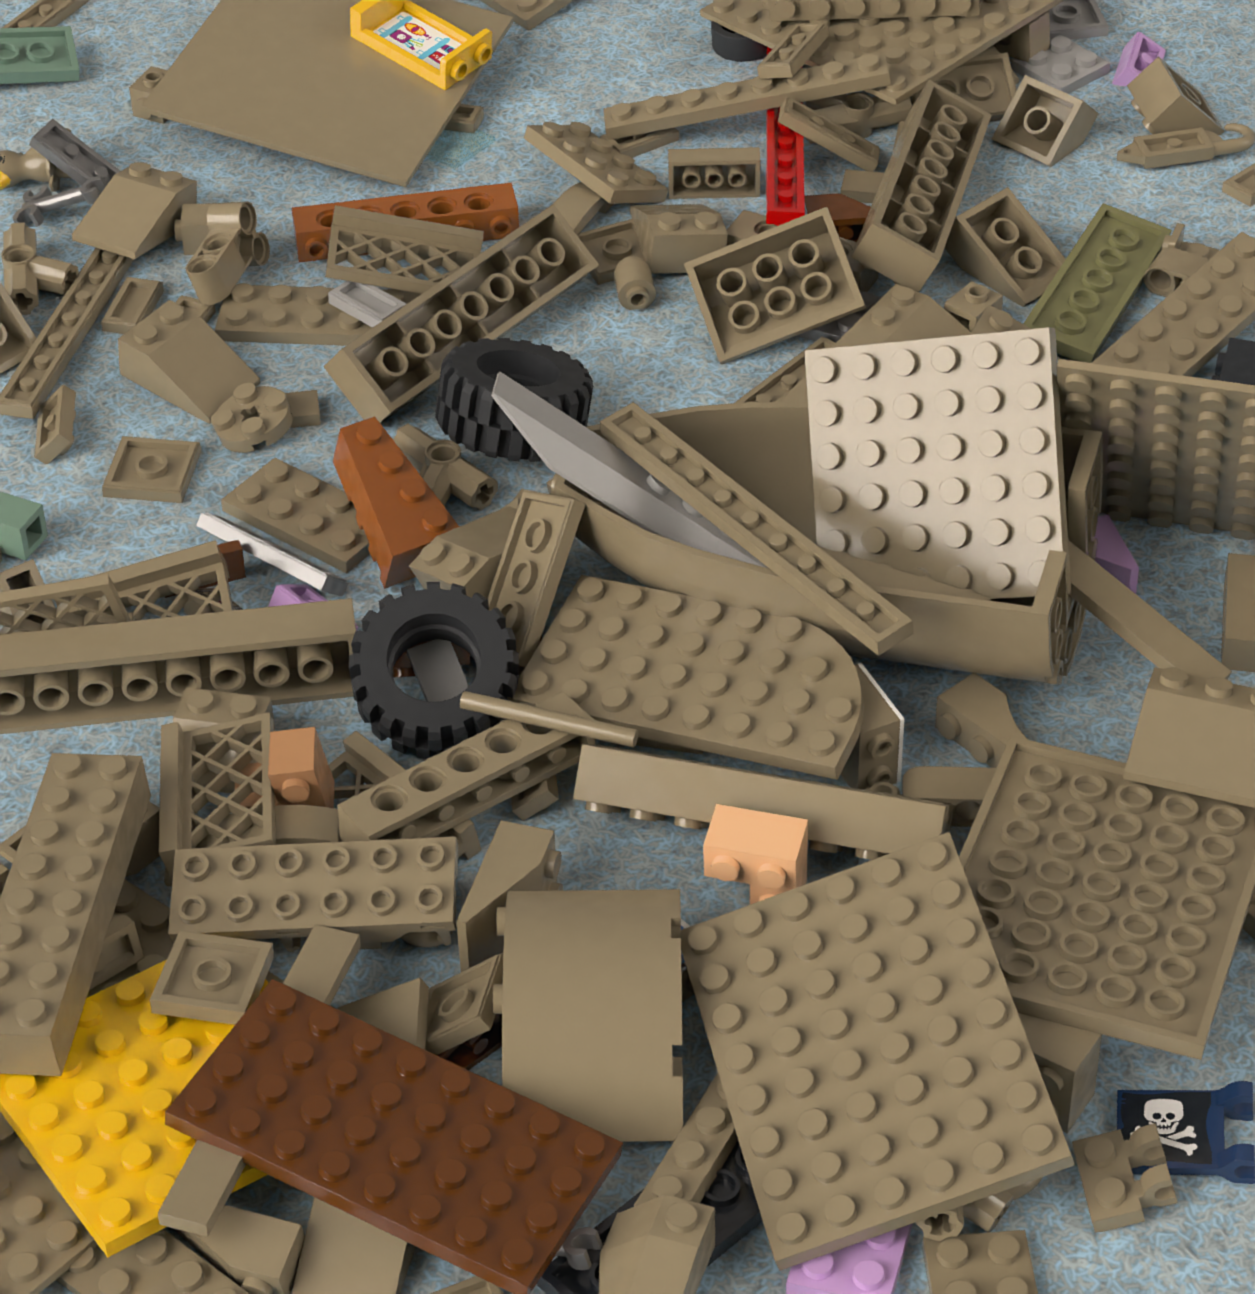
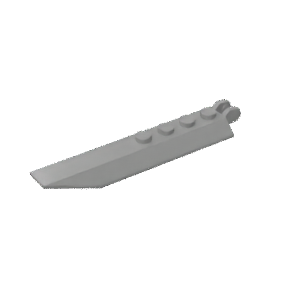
M499 371L491 394L492 398L550 470L646 531L699 550L768 568L622 450Z

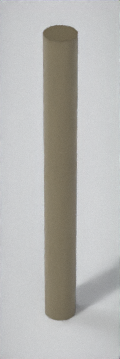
M464 691L460 699L461 709L634 748L638 739V730L473 692Z

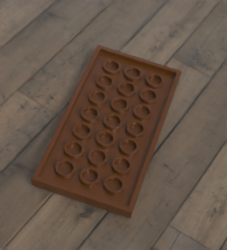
M274 979L269 982L165 1111V1125L196 1140H201L241 1156L243 1163L513 1294H530L620 1158L623 1142Z

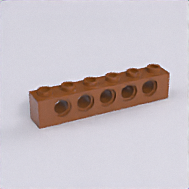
M512 182L291 208L299 262L327 259L335 205L484 231L483 241L503 239L519 228L518 204Z

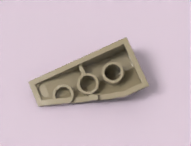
M665 1194L617 1213L600 1252L599 1294H696L715 1248V1207Z

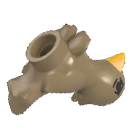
M32 147L25 154L22 152L16 153L11 150L0 151V190L16 186L24 180L31 179L39 182H49L51 191L56 192L60 190L61 178L72 179Z

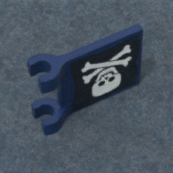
M1236 1081L1218 1090H1117V1130L1121 1129L1125 1141L1129 1140L1132 1133L1138 1128L1156 1123L1170 1175H1218L1232 1183L1255 1184L1254 1145L1242 1143L1225 1149L1224 1116L1232 1120L1253 1121L1252 1082ZM1139 1166L1132 1168L1133 1174H1143L1154 1166Z

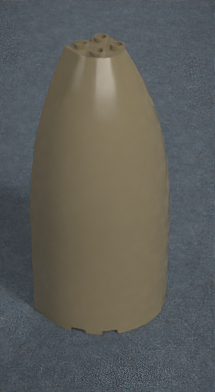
M742 402L694 406L650 414L817 545L808 402ZM600 424L587 427L610 442L601 434ZM1061 427L1068 540L1095 561L1098 539L1094 537L1098 514L1101 513L1103 432ZM555 473L552 480L551 495L571 498L585 503L575 537L608 563L648 588L689 595L697 599L714 601L741 609H755L760 613L772 616L796 617L799 620L811 623L832 636L849 656L1055 685L1062 684V677L1068 675L1072 666L1087 609L1068 595L1067 552L1049 550L1034 597L997 598L988 601L867 584L913 620L914 634L878 656L769 568L699 550L646 531L557 473Z

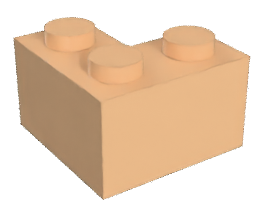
M716 804L703 844L704 876L717 878L722 881L750 884V905L805 885L807 883L808 820Z

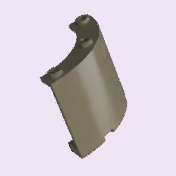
M680 889L508 891L506 907H497V936H504L503 984H493V1013L502 1014V1086L621 1142L675 1141L683 1128L682 1057H672V1046H682Z

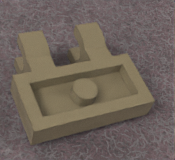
M1156 1123L1138 1128L1132 1133L1130 1139L1125 1141L1121 1129L1072 1141L1095 1233L1144 1222L1145 1218L1142 1210L1144 1208L1168 1206L1178 1203ZM1143 1165L1154 1166L1145 1171L1140 1180H1134L1132 1168Z

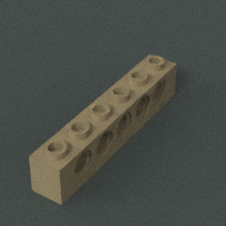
M563 691L535 705V707L594 720ZM510 719L503 720L499 724L471 738H467L461 743L338 804L340 839L343 842L433 838L578 763L582 744L595 745V739Z

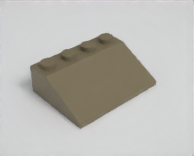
M828 207L684 263L720 364L731 362L866 308Z
M1154 667L1146 689L1123 779L1255 808V688L1233 684L1231 681L1221 677L1204 678L1190 675L1178 668L1162 669Z

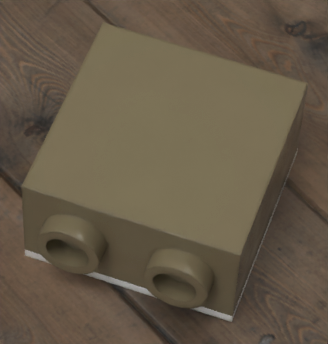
M862 663L856 664L855 667L860 679L864 703L863 723L859 737L841 772V776L852 788L865 790L868 786L871 788L879 782H887L893 785L901 782L904 717Z

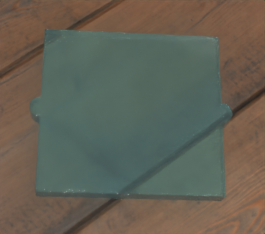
M444 129L426 157L429 158V161H437L456 169L496 140L494 136L478 129L475 132Z

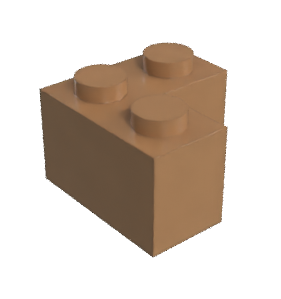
M307 727L270 732L268 777L275 793V806L312 805L334 808L335 781L316 728ZM258 762L249 763L239 773L249 777L262 764ZM235 783V790L240 786ZM252 792L240 805L250 809L262 796Z

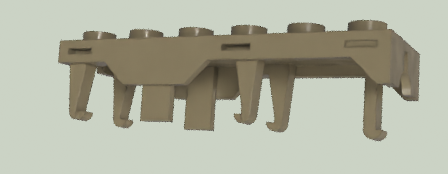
M456 837L175 849L168 935L173 944L179 930L239 939L279 938L287 951L294 952V950L300 949L301 937H308L316 924L360 934L361 947L359 950L382 949V942H393L408 932L436 931L437 942L448 946L451 944V932L456 930L457 839Z

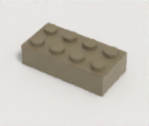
M760 147L668 149L669 199L760 197Z

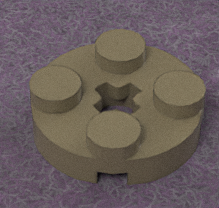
M244 383L236 387L233 391V396L228 398L211 416V423L226 449L238 453L255 451L252 445L265 441L266 445L269 446L281 439L291 427L293 415L290 411V403L283 391L274 387H255L253 383Z

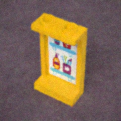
M361 0L350 8L351 37L443 90H447L458 81L463 80L468 74L481 65L486 64L492 58V31L485 28L475 36H472L410 0Z

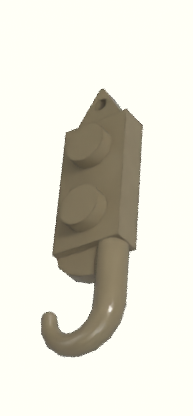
M1230 123L1226 124L1224 129L1226 131L1238 132L1243 137L1223 140L1216 133L1204 130L1203 127L1134 137L1133 143L1117 152V161L1142 164L1144 169L1210 160L1217 155L1248 150L1254 144L1255 134L1248 126Z

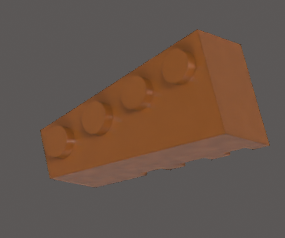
M375 416L340 428L333 463L348 500L354 504L359 528L365 531L369 541L368 550L372 560L378 563L381 571L380 580L382 585L386 589L415 578L416 576L409 565L417 558L422 549L430 544L436 536L460 526Z

